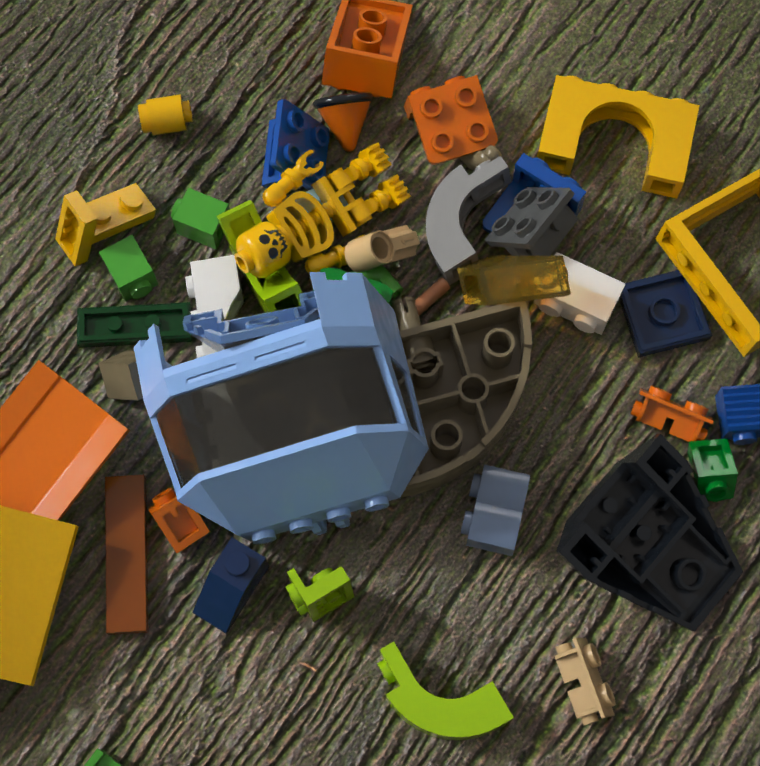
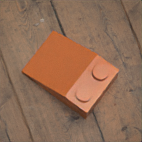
M342 0L326 46L321 84L332 86L338 90L370 92L373 94V97L392 99L413 5L391 0Z

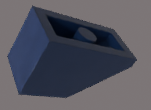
M231 537L211 568L192 613L227 634L267 572L269 564L266 557Z

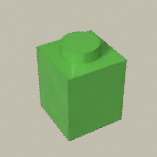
M188 188L183 199L178 198L172 208L171 218L177 234L217 250L225 234L216 216L230 210V207L226 202Z
M133 235L99 251L107 270L125 302L132 298L139 299L146 296L152 291L153 287L158 285L154 272Z

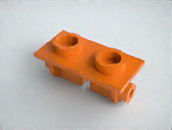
M652 385L649 391L640 388L639 394L645 396L643 403L636 400L630 413L637 417L636 421L662 430L668 417L674 420L669 434L688 442L705 440L708 429L702 426L704 422L710 424L714 422L712 417L707 416L708 408L689 400L686 401L685 406L670 400L672 393Z

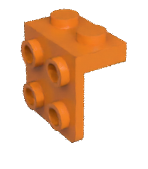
M477 75L468 78L457 76L445 81L444 85L432 89L430 86L418 88L412 91L406 99L404 109L408 120L414 118L427 160L432 165L467 156L480 150L483 151L489 145L495 146L498 142Z

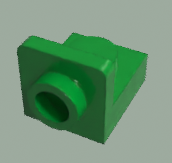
M728 439L690 441L687 453L694 474L695 484L700 494H704L707 501L712 502L732 499L735 493L738 472Z

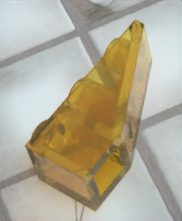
M492 255L457 268L464 302L469 305H495L563 297L571 294L568 271L565 267L563 256Z

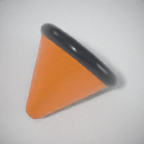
M370 92L341 94L316 99L313 102V107L318 110L342 148L346 152H351L356 148L370 103L374 97Z

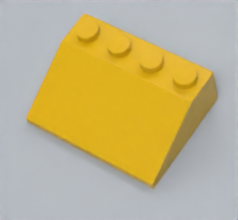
M1 505L0 679L34 686L79 526Z

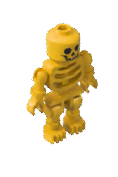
M379 142L360 151L358 158L352 160L350 166L343 170L340 167L326 177L323 176L311 184L322 205L316 198L304 191L295 192L289 197L286 196L291 190H298L303 185L302 180L304 178L314 175L324 165V162L320 161L315 165V168L308 167L305 169L304 166L307 164L306 158L311 156L314 150H308L301 155L293 169L287 168L282 172L281 179L277 183L270 185L263 192L262 198L267 206L275 207L267 214L266 218L268 221L260 222L238 236L236 240L237 253L234 254L238 267L244 273L250 272L257 278H266L286 266L290 259L293 262L307 259L305 262L307 273L320 272L323 268H331L333 266L337 268L346 266L345 246L336 245L330 248V252L321 253L328 249L334 241L333 225L330 218H332L344 237L372 219L371 214L376 211L380 213L388 207L395 209L411 197L407 193L408 188L404 186V181L399 180L398 174L390 176L379 183L378 190L371 192L369 199L365 201L362 196L355 200L350 190L356 187L353 183L355 180L362 181L368 176L376 177L392 165L388 161L389 156L384 153V148H380ZM342 195L348 203L345 207L338 198Z

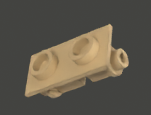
M574 638L572 640L575 648L572 647L571 642L555 647L558 655L554 657L564 684L579 679L581 687L567 691L576 718H581L583 726L599 721L598 712L601 719L615 716L612 709L616 705L615 697L609 684L602 682L597 668L601 666V660L594 644H588L587 638Z

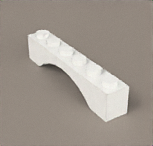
M234 255L190 262L192 275L185 276L189 299L195 298L197 310L190 311L191 315L223 309L225 321L234 319L244 303L239 269ZM203 342L202 345L196 346L197 358L217 352ZM227 382L202 389L204 403L211 404L213 417L206 418L210 441L217 440L219 453L212 455L213 469L267 453L266 448L253 435L242 419L228 390Z

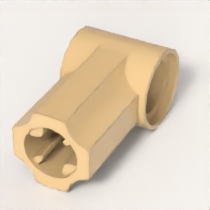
M407 225L384 231L377 230L353 239L345 246V260L353 271L365 272L382 265L413 257L416 255L417 246L420 244L417 232L409 229Z

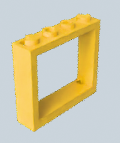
M760 169L665 221L655 238L743 357L760 348V324L690 231L755 194L760 198Z

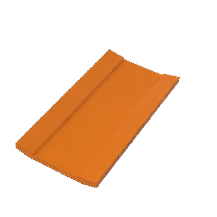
M40 360L35 363L0 408V505L60 521L130 430Z

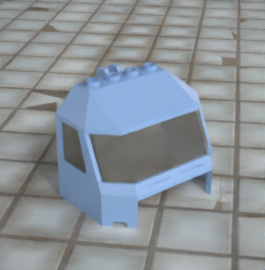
M309 272L320 319L175 366L165 361L160 331L157 325L153 323L148 329V340L138 341L134 346L143 401L178 502L234 534L253 541V544H265L276 540V534L289 530L292 534L303 533L311 529L317 535L327 533L326 520L330 523L335 522L336 526L340 529L350 526L349 518L351 517V512L364 508L369 512L387 508L389 501L401 497L429 448L395 311L362 273L346 272L342 276L343 280H327L325 272Z

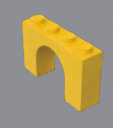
M556 75L537 158L545 161L552 171L570 175L579 138L587 127L605 119L625 121L641 132L648 145L649 155L641 191L677 199L685 181L700 105L691 104L681 98L668 99L654 96L647 91L635 92L625 90L610 83L597 84L583 81L576 76L564 77Z

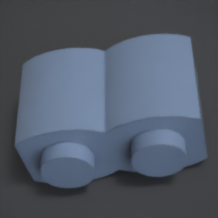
M485 464L482 475L474 473L469 496L476 498L473 512L465 511L461 534L468 535L466 546L508 556L513 555L530 475Z

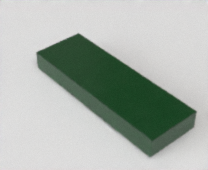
M190 302L77 308V344L79 348L136 345L139 340L149 339L148 329L153 323L159 327L162 343L192 342V335L186 332L183 327L184 316L191 315Z

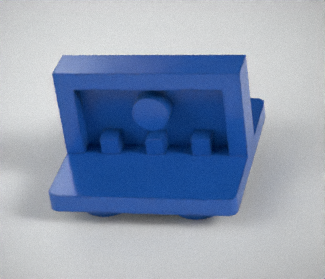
M286 99L277 102L276 119L269 120L262 186L267 189L273 183H277L281 179L282 172L287 168L293 169L301 155L308 150H314V153L306 158L307 164L304 168H315V165L320 161L324 162V165L314 175L302 180V186L310 190L313 189L311 184L326 175L330 131L328 127Z

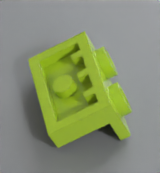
M342 566L334 571L332 568H326L317 573L310 580L312 584L308 587H305L294 568L287 571L291 583L285 586L289 593L292 603L300 616L308 612L313 622L354 598L351 581Z

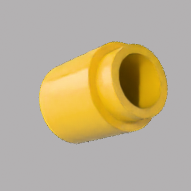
M181 94L147 99L145 104L138 105L143 134L152 132L154 136L186 131L187 123L193 122L189 100L182 101Z

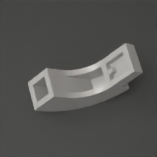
M501 156L492 161L482 162L470 175H468L462 165H459L442 180L430 200L426 215L428 245L440 273L449 285L480 267L477 253L464 235V224L468 214L478 203L512 182L509 167Z

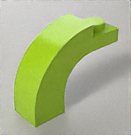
M251 200L216 216L233 255L237 253L236 240L238 236L262 222ZM285 266L266 278H257L250 272L244 273L241 270L264 313L301 306L299 294L303 292L298 282L291 277Z
M395 642L380 649V656L383 660L378 662L377 665L388 685L395 682L398 686L386 694V700L398 716L416 730L445 740H468L487 735L509 723L514 718L493 681L461 698H440L427 692L420 686Z

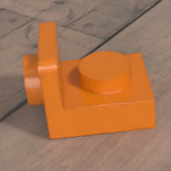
M172 487L162 491L152 499L154 504L148 510L176 553H179L210 532L198 512L177 501L176 492Z

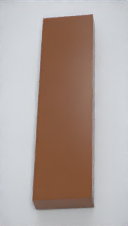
M144 474L105 477L106 633L108 635L149 633L146 477Z

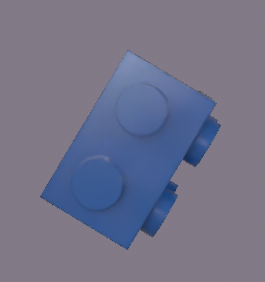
M523 153L515 163L512 182L483 219L482 228L490 234L495 221L508 212L514 204L516 195L525 188H570L574 192V196L567 205L576 216L582 209L586 191L574 179L562 177L552 171L545 161L536 157L531 158Z

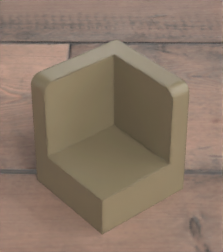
M126 350L99 362L107 396L110 399L138 401L143 398L134 350Z

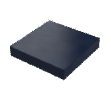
M679 270L625 283L619 301L638 358L707 341L713 336L700 298Z

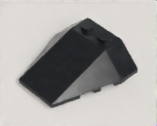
M656 434L618 461L567 519L556 552L584 580L695 632L741 576L743 570L722 528L716 526L707 508L710 505L705 495L700 494L691 476L693 471L688 461L662 434Z

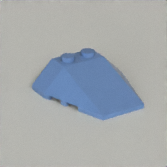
M314 291L299 294L301 306L227 321L224 319L223 309L184 316L183 327L186 332L218 352L320 319Z

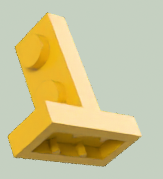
M137 183L87 203L76 190L64 195L55 240L76 267L88 261L92 244L153 219L156 209Z

